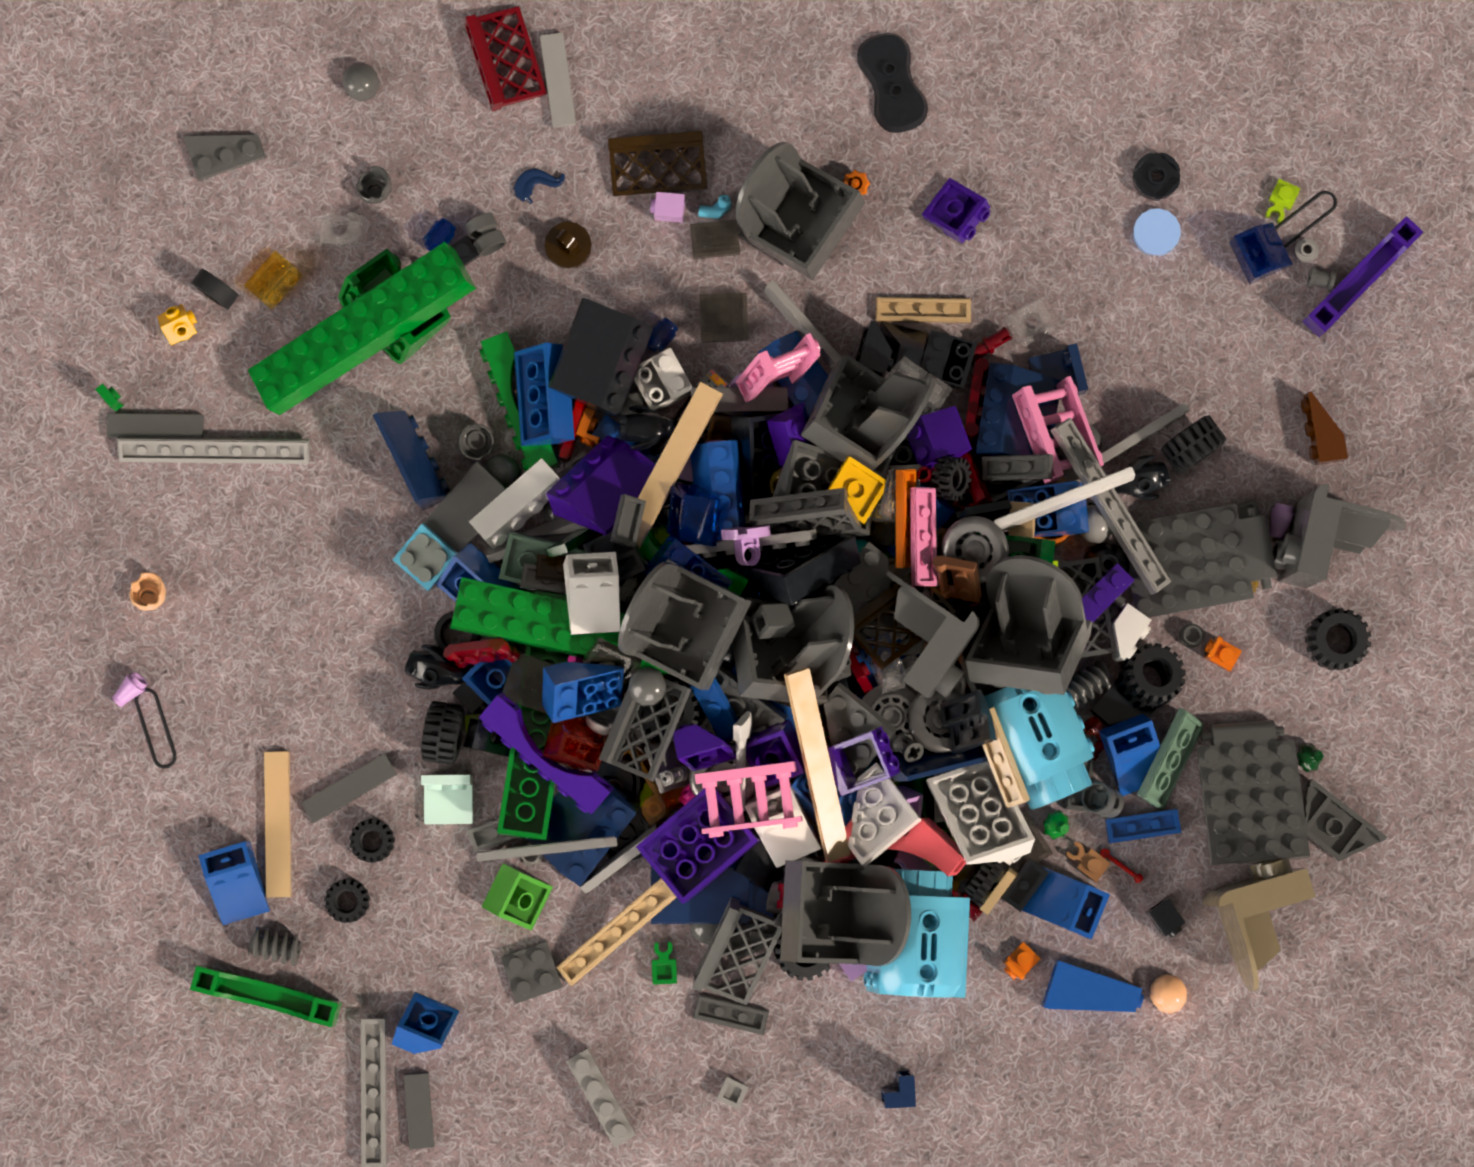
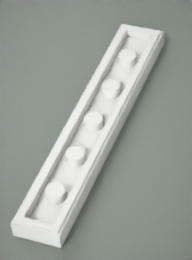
M1132 467L1120 470L997 518L994 523L1002 531H1005L1133 481L1135 478L1134 470Z

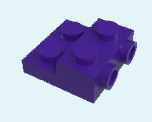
M949 178L924 210L922 216L925 220L942 229L944 234L963 244L965 240L969 241L974 237L976 233L975 227L978 223L987 220L991 207L986 198Z

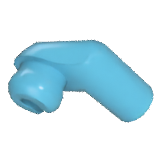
M727 195L719 196V200L713 206L700 205L698 217L721 218L731 208L730 197Z

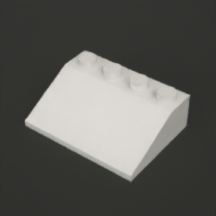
M988 761L959 768L926 780L967 865L1008 861L1031 852L1035 838L1018 805L1006 808Z

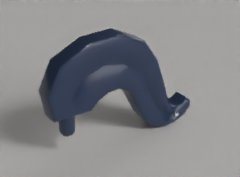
M533 168L524 171L517 178L514 186L516 197L522 202L527 201L529 204H532L533 200L530 196L533 194V188L537 184L557 188L564 183L565 174L561 173L559 178H555L539 169Z

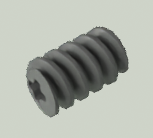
M1096 661L1094 665H1089L1086 670L1083 669L1078 674L1072 676L1066 692L1070 693L1074 700V709L1079 708L1078 701L1082 704L1087 702L1086 696L1091 700L1095 697L1094 692L1100 695L1102 694V688L1105 690L1110 689V673L1102 662Z
M257 926L250 939L248 956L253 951L255 958H258L262 953L264 960H268L272 955L273 962H277L281 957L282 964H287L291 959V965L296 966L300 958L302 941L298 943V935H294L293 939L289 941L288 933H285L282 939H280L279 931H275L271 937L269 929H266L262 935L260 934V927Z

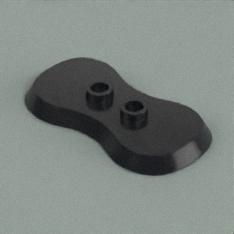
M883 33L865 40L858 49L857 61L861 71L873 87L875 95L874 115L878 124L884 130L892 133L906 132L920 126L927 117L928 104L926 98L912 79L910 71L911 52L907 42L901 36L894 33Z
M621 760L620 763L627 764L629 762L626 760ZM604 761L590 767V769L639 803L640 776ZM640 805L636 815L617 838V846L610 847L605 855L608 858L614 856L651 827L643 815ZM640 853L639 855H637V856H636L635 858H633L632 860H636V859H638V858H641V857H643V855Z

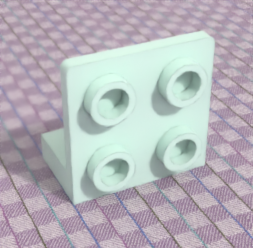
M421 775V785L424 786L425 824L473 823V775Z

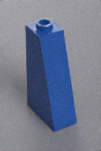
M1056 960L1042 1007L1061 1010L1136 1012V1008H1141L1144 994L1141 993L1142 988Z

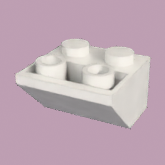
M671 347L642 362L634 378L648 407L654 411L672 406L691 395V389L693 388Z
M1128 603L1119 608L1111 621L1117 652L1111 653L1112 660L1115 662L1125 661L1127 658L1130 659L1137 650L1136 642L1140 639L1143 640L1151 629L1148 625L1152 620Z

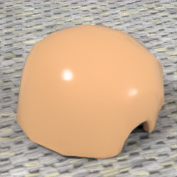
M143 572L137 581L131 583L129 597L135 607L147 611L158 608L164 602L167 592L160 576L154 572Z
M1165 974L1157 977L1151 984L1150 998L1158 1010L1174 1013L1181 1010L1186 1003L1187 989L1177 976Z

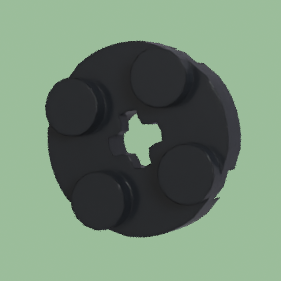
M1149 153L1137 162L1132 180L1136 190L1143 197L1159 201L1171 196L1180 184V168L1176 160L1166 153ZM1160 171L1162 173L1160 177L1162 181H1153L1151 179V172L1157 173Z

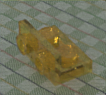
M274 251L244 286L272 310L303 275L282 255Z

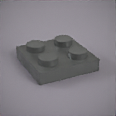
M547 941L501 957L516 1004L563 988Z

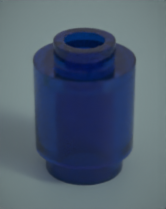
M441 217L439 221L434 222L422 238L425 242L423 246L428 251H431L443 242L449 244L455 236L456 227Z
M666 317L658 320L653 326L647 347L654 353L657 350L662 352L677 336L675 333L679 329Z

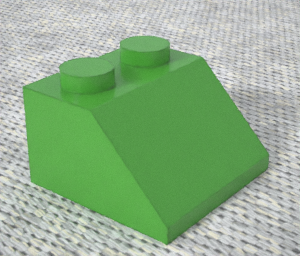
M503 863L481 907L500 918L532 931L553 887Z

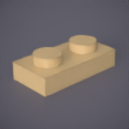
M1010 867L1007 872L1003 870L995 882L998 885L993 891L988 890L987 894L980 900L984 903L980 908L981 911L987 915L990 913L1017 876V871Z

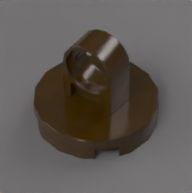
M567 221L558 223L550 229L544 246L547 257L554 265L563 269L578 268L587 261L591 255L592 243L590 235L584 227L578 223Z

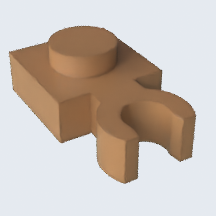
M1074 842L1073 845L1078 848V854L1072 855L1067 851L1065 853L1066 856L1071 860H1078L1080 863L1076 868L1096 883L1111 863L1092 848L1085 853L1083 846L1079 842Z

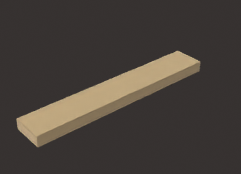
M289 751L264 752L266 898L292 897Z
M660 878L556 967L569 985L573 986L677 897Z

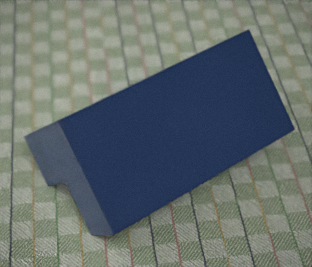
M897 1071L896 1087L881 1088L882 1104L885 1109L916 1107L915 1076L911 1071Z

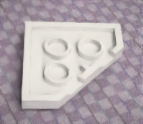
M876 762L858 777L857 782L882 773L884 770ZM890 778L857 791L851 821L853 823L851 837L849 836L848 847L864 867L921 821V818Z

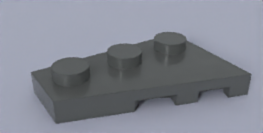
M258 135L183 136L199 181L266 159Z

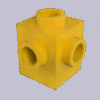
M183 303L178 306H172L157 316L160 328L171 345L181 340H187L197 333L194 325L197 323L196 317L192 310H186Z

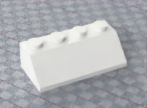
M541 458L472 518L469 523L494 550L507 540L510 531L514 532L522 528L531 516L543 509L544 505L549 502L546 492L560 478Z

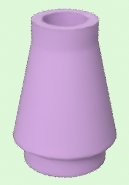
M1275 503L1274 508H1271L1270 536L1284 538L1285 532L1295 514L1293 513L1294 507Z
M133 672L131 675L127 674L117 692L112 696V699L118 706L123 707L127 702L143 693L148 683L137 672Z

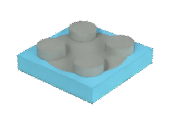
M423 523L392 560L423 588L430 591L457 552Z

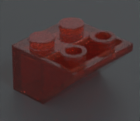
M578 717L556 723L552 722L543 757L582 772L598 771L601 763L599 757L604 747L602 736L591 731L585 720Z

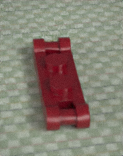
M984 358L978 359L975 363L966 417L965 432L971 446L977 445L979 434L977 424L978 420H981L983 409L981 399H984L986 385H984V381L987 380L989 362Z
M503 638L448 645L443 652V656L450 661L454 660L455 664L463 669L468 664H478L480 662H494L504 659L515 662L520 656V651L514 646H509V643Z

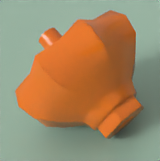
M854 169L851 173L844 174V183L860 191L861 195L867 194L870 182L867 179L866 173Z

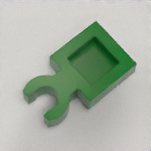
M102 383L95 389L114 411H118L124 406L119 400L121 395L113 386L108 388Z
M658 942L654 945V951L658 955L659 960H652L653 985L677 984L676 959H669L673 949L671 942H668V950L666 952L659 950Z

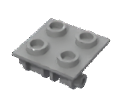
M670 741L655 777L660 794L690 784V769L677 759L674 741ZM661 742L651 745L652 749L658 748ZM648 758L649 764H650V766H651V765H652L651 760H650V758Z

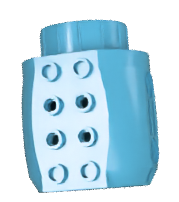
M1006 687L984 696L989 709L994 707L1029 795L1030 800L1027 803L1031 810L1065 798L1092 785L1084 762L1094 758L1092 752L1095 750L1091 740L1085 737L1083 731L1085 729L1081 717L1076 715L1073 708L1075 703L1070 693L1047 695L1038 691Z
M894 869L902 877L909 893L911 903L910 932L903 951L895 961L885 966L867 965V972L864 973L863 978L864 986L867 987L866 991L899 996L965 998L970 898L952 896L953 876H947L942 871Z

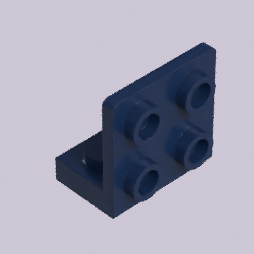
M1077 343L1067 345L1065 350L1029 358L1028 362L1031 371L1061 381L1071 376L1073 383L1077 387V394L1083 395L1087 392L1088 385Z

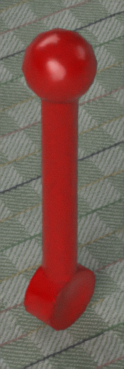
M1104 848L1100 851V855L1103 858H1108L1134 877L1135 882L1140 883L1143 881L1142 874H1136L1110 855L1108 849Z

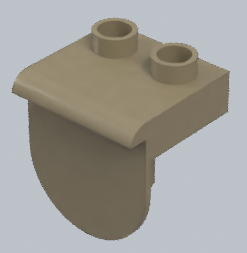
M1289 858L1250 865L1254 878L1210 890L1204 895L1202 900L1203 905L1216 906L1218 908L1233 960L1245 986L1251 992L1258 990L1259 987L1257 970L1262 969L1281 951L1269 911L1316 897L1307 868H1291Z

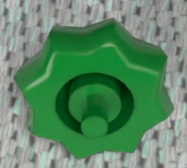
M1060 810L1048 813L1047 818L1043 821L1044 834L1050 836L1052 840L1064 837L1069 831V817Z

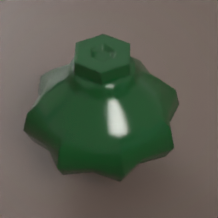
M1313 743L1301 744L1299 751L1296 753L1298 765L1305 772L1318 770V766L1324 756L1322 751L1317 749Z

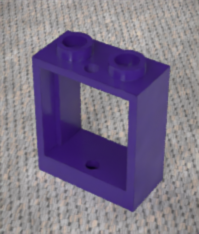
M882 726L827 748L834 781L841 796L884 781L900 773L899 761L892 753L889 737L883 731ZM871 738L884 772L857 782L843 748Z

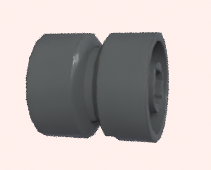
M491 212L481 214L465 224L469 237L475 239L474 246L481 257L490 255L507 244L501 230H496L498 224Z
M1092 782V785L1085 788L1082 792L1081 801L1083 806L1088 811L1105 819H1112L1118 816L1124 807L1122 794L1102 782Z

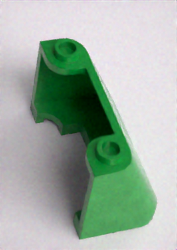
M386 248L346 276L338 297L342 307H345L401 270L400 259ZM447 308L383 350L394 362L398 364L404 363L449 322L451 315Z

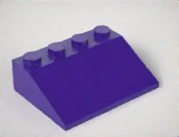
M607 435L546 492L553 515L607 536L613 530L621 495L627 494L638 498L656 464L639 451L631 450V445L626 441Z
M705 788L636 846L682 904L690 901L761 841L753 828L723 831L724 836L709 838L708 833L702 834L703 828L710 827ZM715 788L720 826L735 824L733 806Z

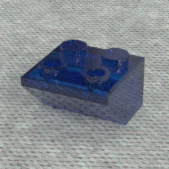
M1273 222L1255 226L1239 233L1229 242L1249 285L1293 265Z
M698 484L672 486L667 533L680 541L712 547L717 546V537L720 533L719 520L722 512V500Z

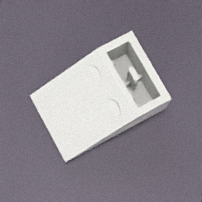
M616 552L566 555L563 569L571 635L620 632L619 574Z
M780 787L766 792L769 820L784 818ZM791 787L794 817H803V821L797 822L798 827L783 829L782 824L754 827L776 868L785 865V860L794 861L821 849L804 808ZM754 797L745 804L751 822L759 821L757 798Z

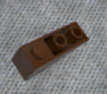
M1307 392L1303 396L1304 399H1301V409L1307 415L1308 422L1305 423V433L1307 437L1311 438L1312 446H1309L1310 459L1314 460L1315 465L1345 461L1348 459L1343 432L1312 392Z

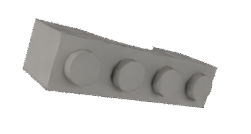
M588 1047L567 1059L568 1066L614 1148L636 1136L637 1132L613 1094L590 1048Z

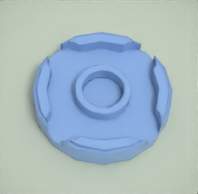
M1160 208L1150 209L1142 213L1136 220L1133 229V239L1137 247L1145 254L1162 256L1171 252L1178 244L1181 235L1180 224L1176 217L1169 211Z

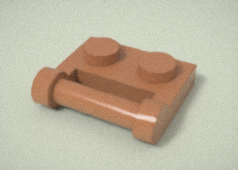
M936 556L932 563L933 568L937 572L939 584L937 589L944 598L949 599L952 597L963 601L979 603L982 593L977 563L946 556ZM946 569L952 572L953 585L948 584Z

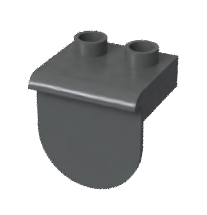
M779 142L771 146L760 156L742 185L736 204V220L741 228L739 236L757 249L813 280L866 202L860 191L802 160L793 145L787 142Z
M845 353L832 367L801 436L844 463L847 456H850L884 478L895 449L910 432L928 403L936 383V377L928 373L921 379L894 372L885 380Z
M1323 484L1296 502L1293 512L1295 514L1291 521L1289 534L1286 535L1284 541L1278 539L1273 549L1276 569L1281 570L1278 582L1302 588L1311 587L1327 579L1333 548L1361 554L1365 547L1372 548L1385 531L1405 529L1406 521L1382 510L1328 498L1329 484Z
M1023 555L1001 559L992 566L987 575L986 591L990 610L965 660L970 682L990 684L997 688L1011 687L1038 691L1047 695H1064L1091 635L1092 621L1085 619L1081 593L1068 574L1048 561Z
M667 559L666 562L657 565L647 575L636 591L620 628L618 637L619 650L626 655L636 656L700 690H709L752 601Z
M888 571L885 575L901 585L897 594L894 619L928 642L903 679V682L927 698L932 697L936 691L944 697H948L965 673L954 666V664L978 631L980 626L979 618L972 611L965 622L961 621Z
M827 585L820 589L813 598L802 599L798 604L788 605L795 625L785 637L766 639L758 638L751 617L761 605L782 604L783 602L745 597L752 602L732 641L740 697L790 702L784 674L807 667L810 668L817 704L820 705L828 702L827 688L843 671L853 643L854 615L852 604L846 591L839 586Z
M785 860L780 961L885 966L898 958L906 945L910 932L911 903L907 887L902 877L894 869L882 865H867L864 867L861 864Z

